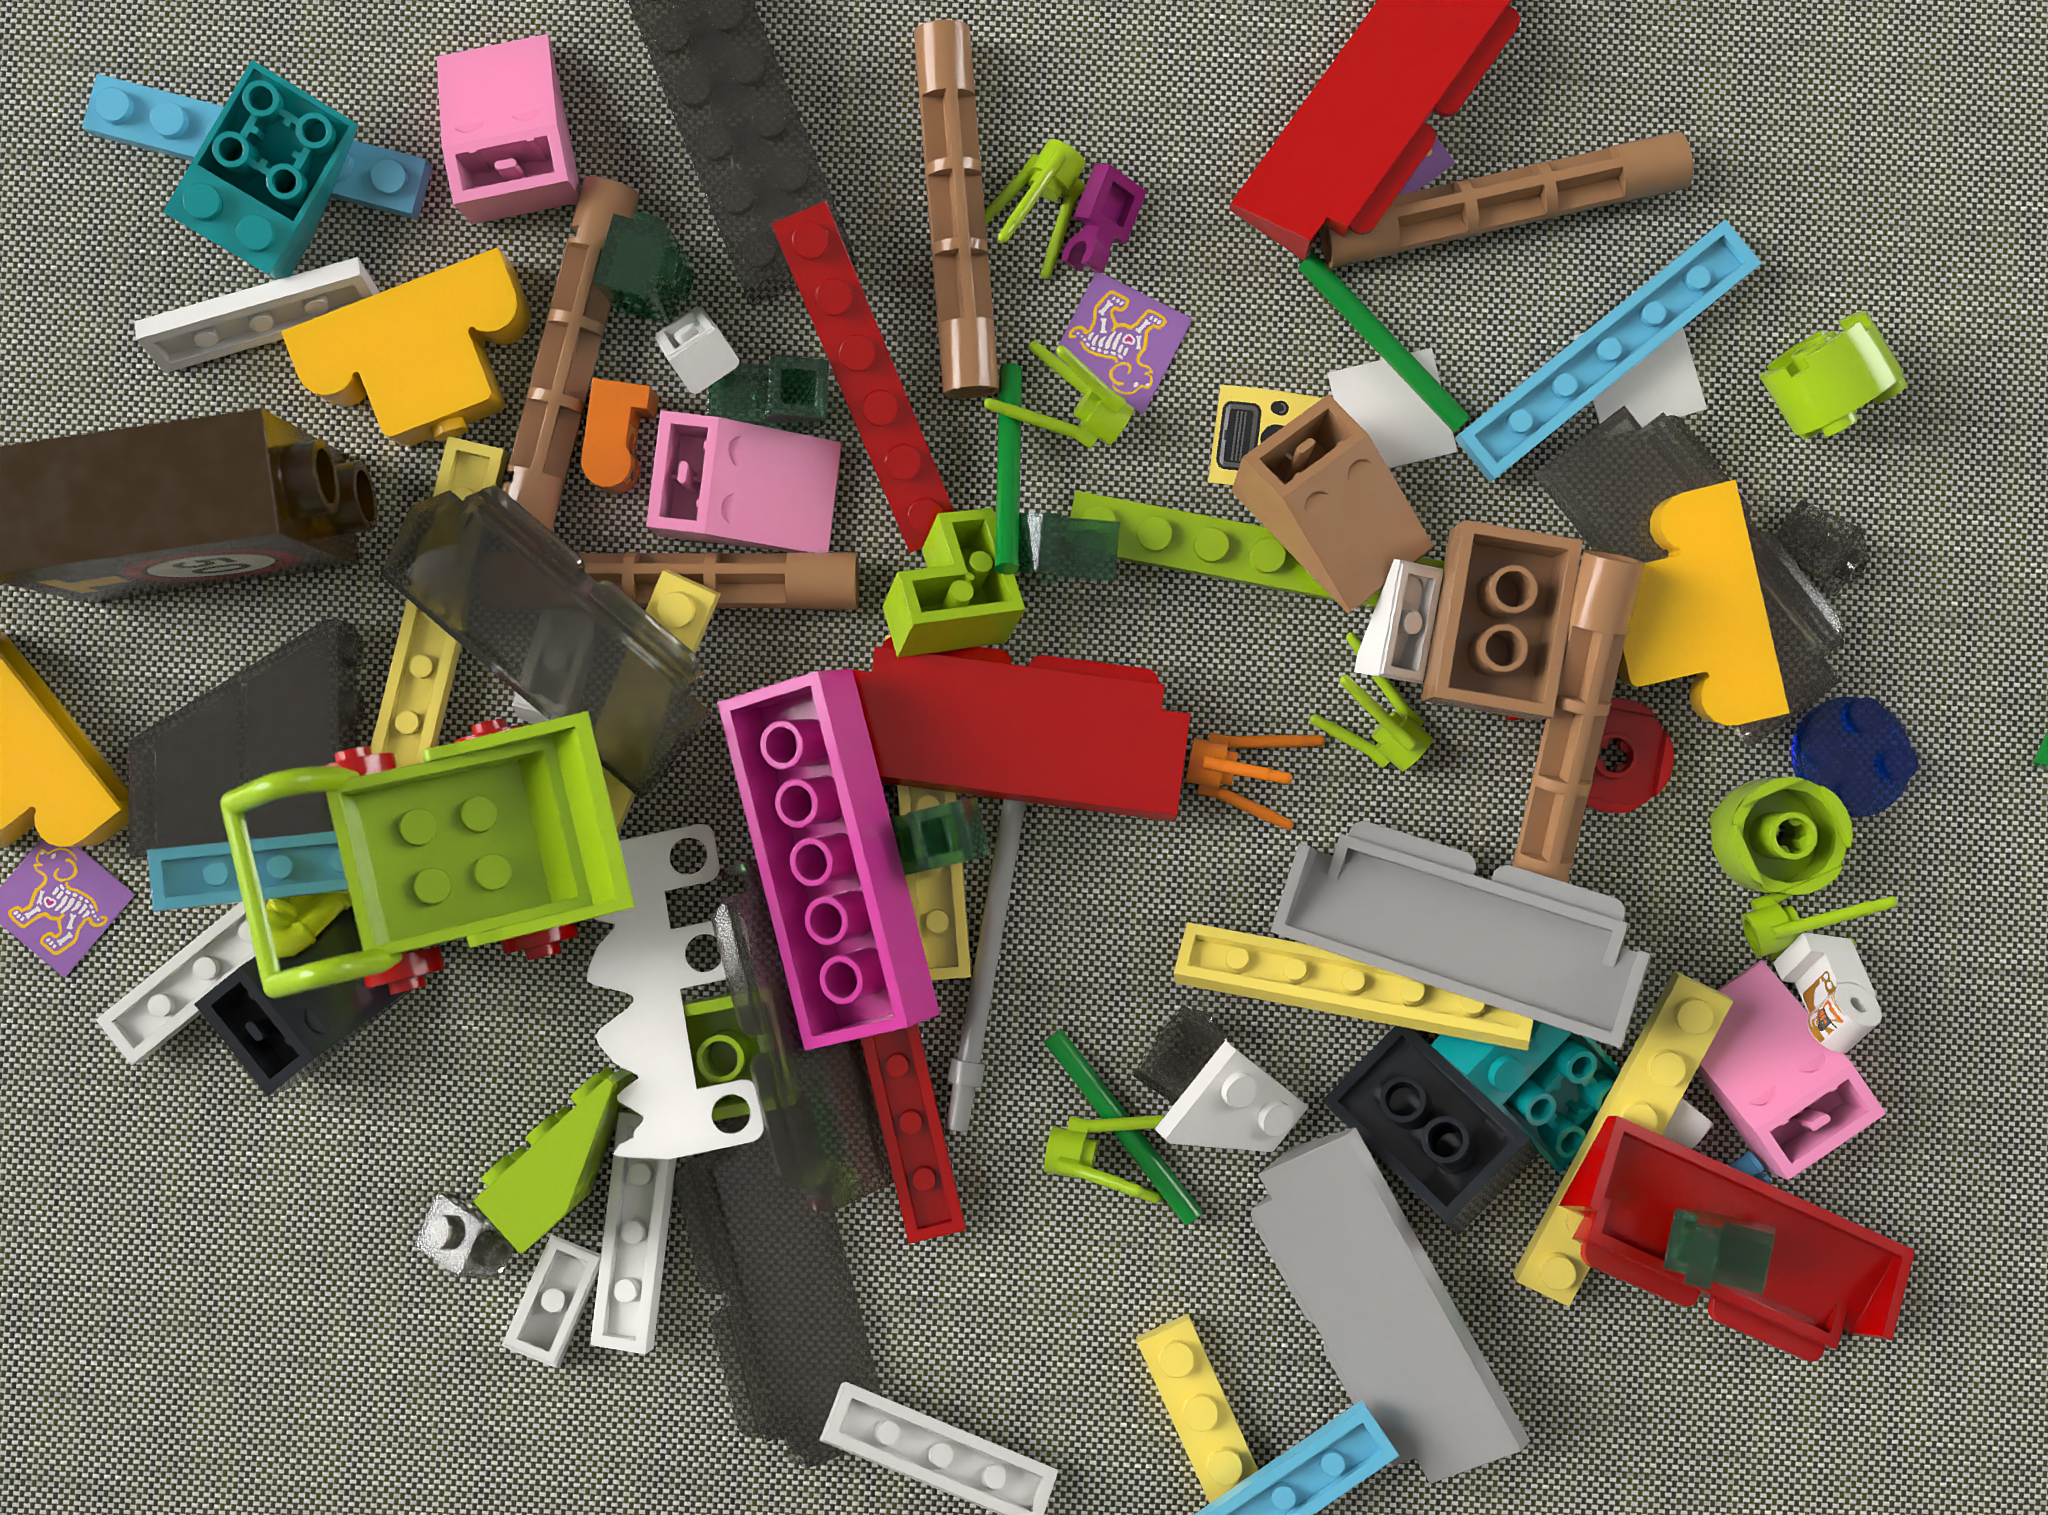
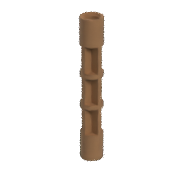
M934 20L916 27L914 30L943 395L956 399L978 398L999 392V378L970 26L958 20Z
M1680 131L1613 145L1602 150L1548 162L1542 161L1533 163L1531 166L1468 180L1462 179L1451 184L1398 195L1373 231L1368 234L1358 235L1349 230L1343 238L1326 225H1323L1319 230L1322 253L1327 266L1333 269L1447 241L1471 238L1478 234L1518 225L1551 220L1558 216L1616 203L1622 204L1684 190L1691 185L1693 178L1692 153L1686 136Z
M585 176L583 178L571 224L572 231L577 233V235L567 239L507 469L508 473L514 475L512 483L504 482L491 530V533L536 547H549L640 197L636 190L615 180L599 176Z
M1583 551L1574 591L1554 717L1548 718L1545 721L1537 761L1532 773V783L1518 844L1515 848L1511 866L1565 883L1570 881L1569 872L1574 864L1573 858L1588 795L1593 784L1592 778L1600 744L1612 704L1611 698L1626 635L1629 632V618L1633 615L1645 563L1643 561L1612 553Z
M489 551L485 554L482 565V592L485 604L489 609L647 608L662 570L673 571L721 593L714 610H719L720 608L858 610L860 572L857 552L559 553L543 551Z

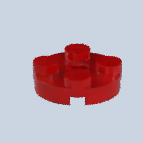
M1611 698L1612 704L1606 719L1600 748L1607 747L1610 739L1618 741V751L1626 753L1625 764H1615L1613 772L1605 769V762L1599 759L1598 753L1592 778L1593 784L1588 795L1586 808L1601 813H1625L1639 808L1638 806L1645 804L1652 796H1657L1666 786L1673 769L1674 749L1668 732L1663 731L1661 724L1654 718L1656 715L1647 706L1626 698Z

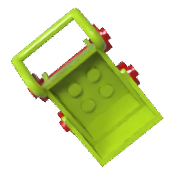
M585 711L531 725L508 727L506 719L481 722L471 726L472 735L457 739L451 744L422 750L424 763L400 768L397 767L394 753L372 754L371 746L351 748L335 753V763L321 767H304L269 774L225 793L221 798L220 805L261 981L266 995L278 999L361 977L365 979L366 988L388 983L390 994L392 995L427 986L424 974L445 969L440 946L416 951L417 949L467 938L469 948L501 941L504 955L524 950L526 959L529 961L561 953L559 941L579 936L576 922L634 908V899L589 712ZM321 792V794L327 795L363 951L313 962L280 972L244 812L276 799L303 793Z

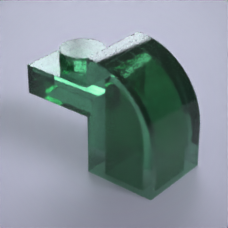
M770 355L768 365L739 363L734 370L708 386L707 416L721 417L789 432L818 429L824 426L827 419L829 360Z
M1020 513L1019 569L1014 573L1016 581L1056 584V578L1115 582L1120 522L1061 517L1062 514Z
M977 797L953 801L890 818L905 875L990 856Z
M1676 1208L1663 1268L1686 1274L1684 1283L1710 1290L1714 1281L1763 1294L1776 1227L1698 1209Z

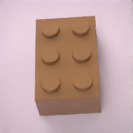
M1463 520L1451 528L1421 701L1534 721L1553 718L1583 540Z

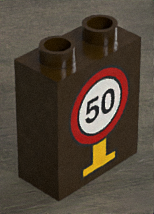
M263 408L0 446V583L88 604L360 565L356 533L372 531L377 524L376 495L366 466L361 461L346 463L344 452Z

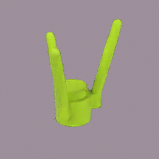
M1049 139L1039 155L1032 154L1019 174L985 209L987 225L1029 182L1030 189L998 234V240L1006 243L1040 196L1054 202L1061 195L1064 197L1040 275L1043 279H1049L1052 275L1075 204L1086 187L1078 179L1086 166L1084 158L1074 148L1056 139Z
M1037 341L1030 342L1029 349L1083 394L1073 413V416L1081 420L1080 425L1067 423L993 398H987L984 401L986 409L1074 438L1089 449L1093 447L1097 439L1108 446L1111 445L1126 427L1134 410V407L1129 405L1125 398L1111 390L1064 345L1057 347L1056 353L1061 358L1059 359Z
M1350 632L1346 635V640L1357 656L1362 642L1355 633ZM1342 675L1340 677V684L1380 723L1371 735L1378 743L1374 745L1317 714L1311 715L1310 723L1368 755L1381 768H1384L1391 762L1400 771L1407 770L1425 753L1433 741V738L1421 728L1425 721L1408 706L1389 678L1371 675L1397 711V713L1393 711L1390 714L1350 676Z
M1770 893L1751 899L1750 904L1753 911L1742 914L1741 921L1745 937L1754 955L1758 958L1767 955L1771 961L1777 959L1803 932L1894 908L1898 905V900L1890 896L1800 919L1796 910L1791 905L1783 908L1779 905V903L1792 895ZM1849 937V939L1852 940V942H1853V944H1854V946H1855V945H1856L1855 940H1854L1853 938H1850V937Z
M1165 1115L1092 1120L1070 1116L1067 1129L1053 1126L1051 1129L1045 1154L1044 1172L1075 1179L1082 1178L1132 1197L1157 1204L1162 1199L1158 1192L1094 1169L1098 1141L1088 1139V1133L1155 1129Z

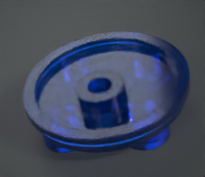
M1839 697L1817 705L1801 720L1792 741L1791 760L1795 777L1812 781L1835 793L1844 804L1850 818L1871 816L1890 807L1900 797L1910 777L1918 769L1917 755L1911 748L1909 737L1902 724L1891 712L1882 707L1877 700L1870 697Z

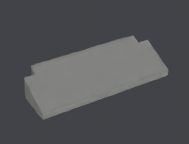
M1368 821L1355 823L1350 828L1348 836L1340 833L1333 856L1299 843L1270 932L1618 1048L1622 1047L1652 956L1650 953L1641 950L1636 952L1622 947L1629 924L1623 922L1625 907L1617 898L1510 865H1503L1497 868L1491 880L1475 876L1477 864L1474 857L1468 852Z
M1356 1127L1292 1146L1260 1172L1258 1176L1269 1195L1251 1209L1253 1225L1303 1315L1316 1326L1324 1341V1352L1353 1405L1363 1400L1399 1454V1457L1391 1461L1392 1465L1396 1466L1416 1458L1427 1480L1432 1484L1522 1451L1530 1442L1527 1433Z

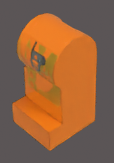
M598 378L592 379L581 463L585 476L604 492L622 494L631 490L638 481L640 463L635 455L640 417L656 419L659 396L651 386Z

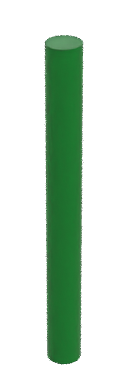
M1315 252L1310 254L1299 265L1298 270L1453 433L1471 418Z
M1008 363L1000 367L999 401L1022 407L1021 366ZM998 413L995 571L1000 574L1009 575L1016 573L1019 569L1021 421Z
M1062 1028L1055 1031L1043 1042L1102 1119L1130 1117ZM1141 1130L1112 1131L1184 1225L1192 1223L1202 1214L1203 1210Z

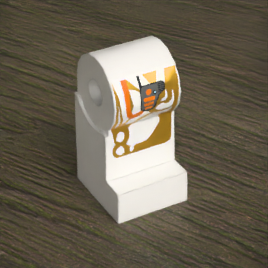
M1803 932L1773 962L1781 981L1795 983L1809 1014L1807 1017L1808 1029L1813 1037L1827 1049L1838 1053H1846L1881 1022L1882 1013L1875 998L1876 993L1851 939Z

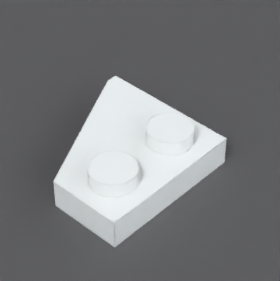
M1225 1041L1157 1125L1155 1130L1170 1144L1273 1152L1305 1113L1308 1106Z

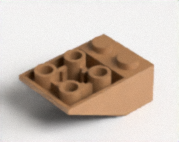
M1329 394L1242 457L1231 492L1348 615L1383 588L1394 559L1416 563L1434 547L1369 434Z

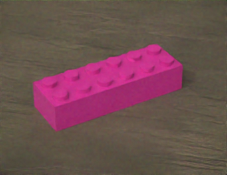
M853 670L815 671L717 702L804 1050L907 1028L940 1015Z

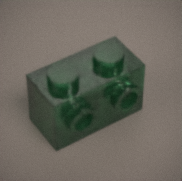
M634 212L632 218L613 213L593 282L616 311L668 326L674 320L679 300L686 301L690 295L694 280V268L689 267L690 261L671 229H667L668 223L643 212Z

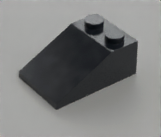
M1394 1026L1322 1100L1349 1129L1356 1127L1364 1143L1458 1236L1539 1153L1535 1144L1526 1133L1411 1028Z

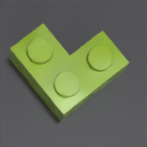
M993 507L939 513L922 547L927 568L897 572L882 606L897 658L1006 643L1025 611V607L1014 574L1005 575L995 571L996 516Z

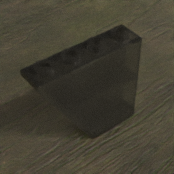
M339 619L323 620L128 741L130 858L148 857L147 850L229 842L220 805L221 798L225 793L269 774L304 767H321L335 763V753L358 747L357 725H361L364 721L365 702L362 692L357 690V667H361L363 664L364 644L361 635L356 633V624ZM321 792L303 793L276 799L244 812L250 840L335 831L327 795L321 794Z

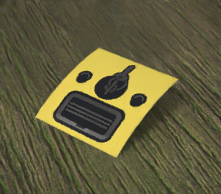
M1220 385L1208 483L1234 485L1244 455L1322 398L1269 389Z

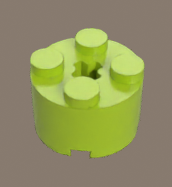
M1866 310L1838 320L1843 331L1837 334L1834 331L1823 334L1821 330L1812 334L1768 364L1767 368L1769 371L1759 374V378L1793 433L1800 435L1803 440L1821 431L1825 437L1839 433L1858 420V416L1855 413L1856 409L1871 400L1875 404L1882 403L1894 397L1908 386L1903 377V369Z
M1777 777L1746 782L1732 790L1723 799L1721 804L1714 809L1710 817L1713 852L1723 871L1742 888L1762 893L1804 895L1824 888L1837 878L1844 867L1841 864L1845 858L1847 848H1851L1852 823L1842 801L1826 787L1819 786L1803 778ZM1779 826H1783L1785 835L1781 836L1777 843L1776 835L1780 832Z

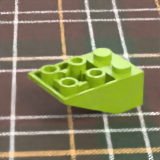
M608 1066L599 1074L595 1073L569 1097L576 1104L572 1110L565 1105L555 1114L549 1115L525 1137L532 1147L527 1150L524 1145H521L512 1154L504 1156L480 1178L487 1185V1188L473 1202L520 1254H523L592 1192L618 1120V1113L621 1112L623 1104L618 1102L617 1095L631 1084L634 1073L622 1068L614 1072Z

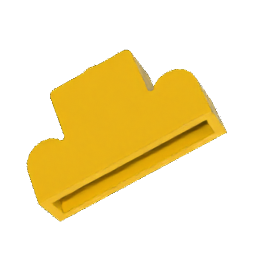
M497 247L281 331L296 373L304 387L329 403L341 407L355 405L368 395L382 433L403 447H411L431 438H434L435 441H447L448 436L459 437L468 431L467 424L496 414L505 408L504 397L483 344L486 340L498 345L515 343L529 329L531 314L512 262Z
M1736 480L1683 492L1663 500L1654 509L1650 518V533L1655 543L1663 550H1668L1669 555L1666 558L1644 564L1633 615L1629 618V632L1626 635L1618 669L1621 682L1629 686L1642 687L1697 674L1689 689V698L1693 710L1702 719L1722 725H1740L1790 713Z
M0 632V848L10 846L34 826L40 837L48 844L54 846H97L111 838L145 811V809L7 634Z

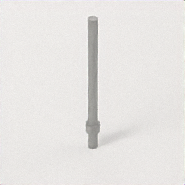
M1003 799L957 1058H951L948 1082L953 1083L945 1128L953 1131L968 1132L975 1088L982 1087L985 1063L980 1062L1026 802Z

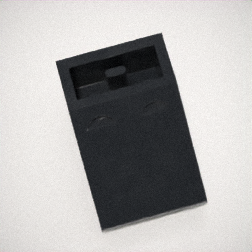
M353 906L347 910L344 909L316 937V941L295 956L278 958L280 972L313 962L363 951ZM255 956L226 977L194 1003V1005L265 1094L271 1096L297 1085L412 990L391 995L388 983L366 988L365 979L361 977L274 999L267 996L264 992Z

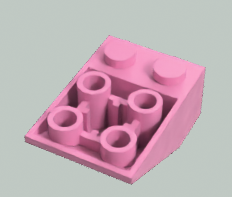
M545 34L438 56L437 73L442 151L453 205L473 225L577 203L581 188L550 36Z
M661 410L646 527L658 537L785 552H829L842 443L721 417Z
M1758 961L1717 989V991L1729 996L1734 1002L1696 1071L1765 1170L1790 1180L1886 1114L1844 1053L1827 1049L1813 1037L1807 1025L1808 1012L1764 961Z

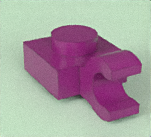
M1094 164L1074 217L1085 225L1066 244L1062 254V261L1076 271H1082L1085 265L1094 272L1101 273L1109 260L1112 243L1126 244L1147 191L1112 165Z

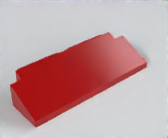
M1377 0L1232 200L1229 210L1302 260H1305L1310 253L1315 236L1323 225H1326L1343 238L1349 230L1358 235L1372 232L1432 149L1436 140V133L1427 124L1432 114L1435 112L1441 117L1454 116L1516 32L1520 23V16L1517 10L1510 6L1512 0Z
M889 637L884 641L882 647L875 646L871 672L852 669L881 783L1176 822L1191 713L1162 710L1165 684H1160L1157 674L1148 668L1049 655L1036 656L1030 661L1029 666L1011 664V657L1004 650L979 646L897 658L892 638Z
M1608 1116L1559 1204L1563 1208L1584 1216L1572 1239L1582 1243L1580 1254L1587 1266L1678 1306H1692L1696 1303L1699 1295L1709 1299V1315L1715 1322L1805 1361L1814 1362L1819 1360L1825 1348L1838 1349L1842 1331L1853 1336L1892 1341L1915 1253L1914 1249L1619 1116Z

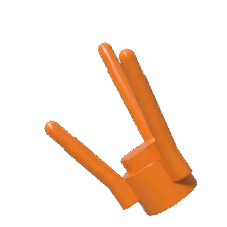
M1210 732L1208 740L1194 737L1185 782L1198 784L1197 794L1217 798L1268 823L1277 825L1285 830H1291L1294 826L1291 819L1220 786V784L1231 786L1234 775L1289 784L1293 780L1292 775L1288 772L1273 770L1267 767L1237 762L1238 752L1227 749L1323 746L1325 744V737L1322 735L1227 736Z

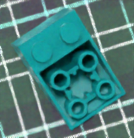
M251 60L167 203L163 213L272 278L278 280L290 277L316 233L359 125Z
M1533 1020L1528 1051L1442 1034L1431 1044L1443 1058L1531 1138L1539 1154L1558 1173L1576 1156L1621 1071L1594 1039Z

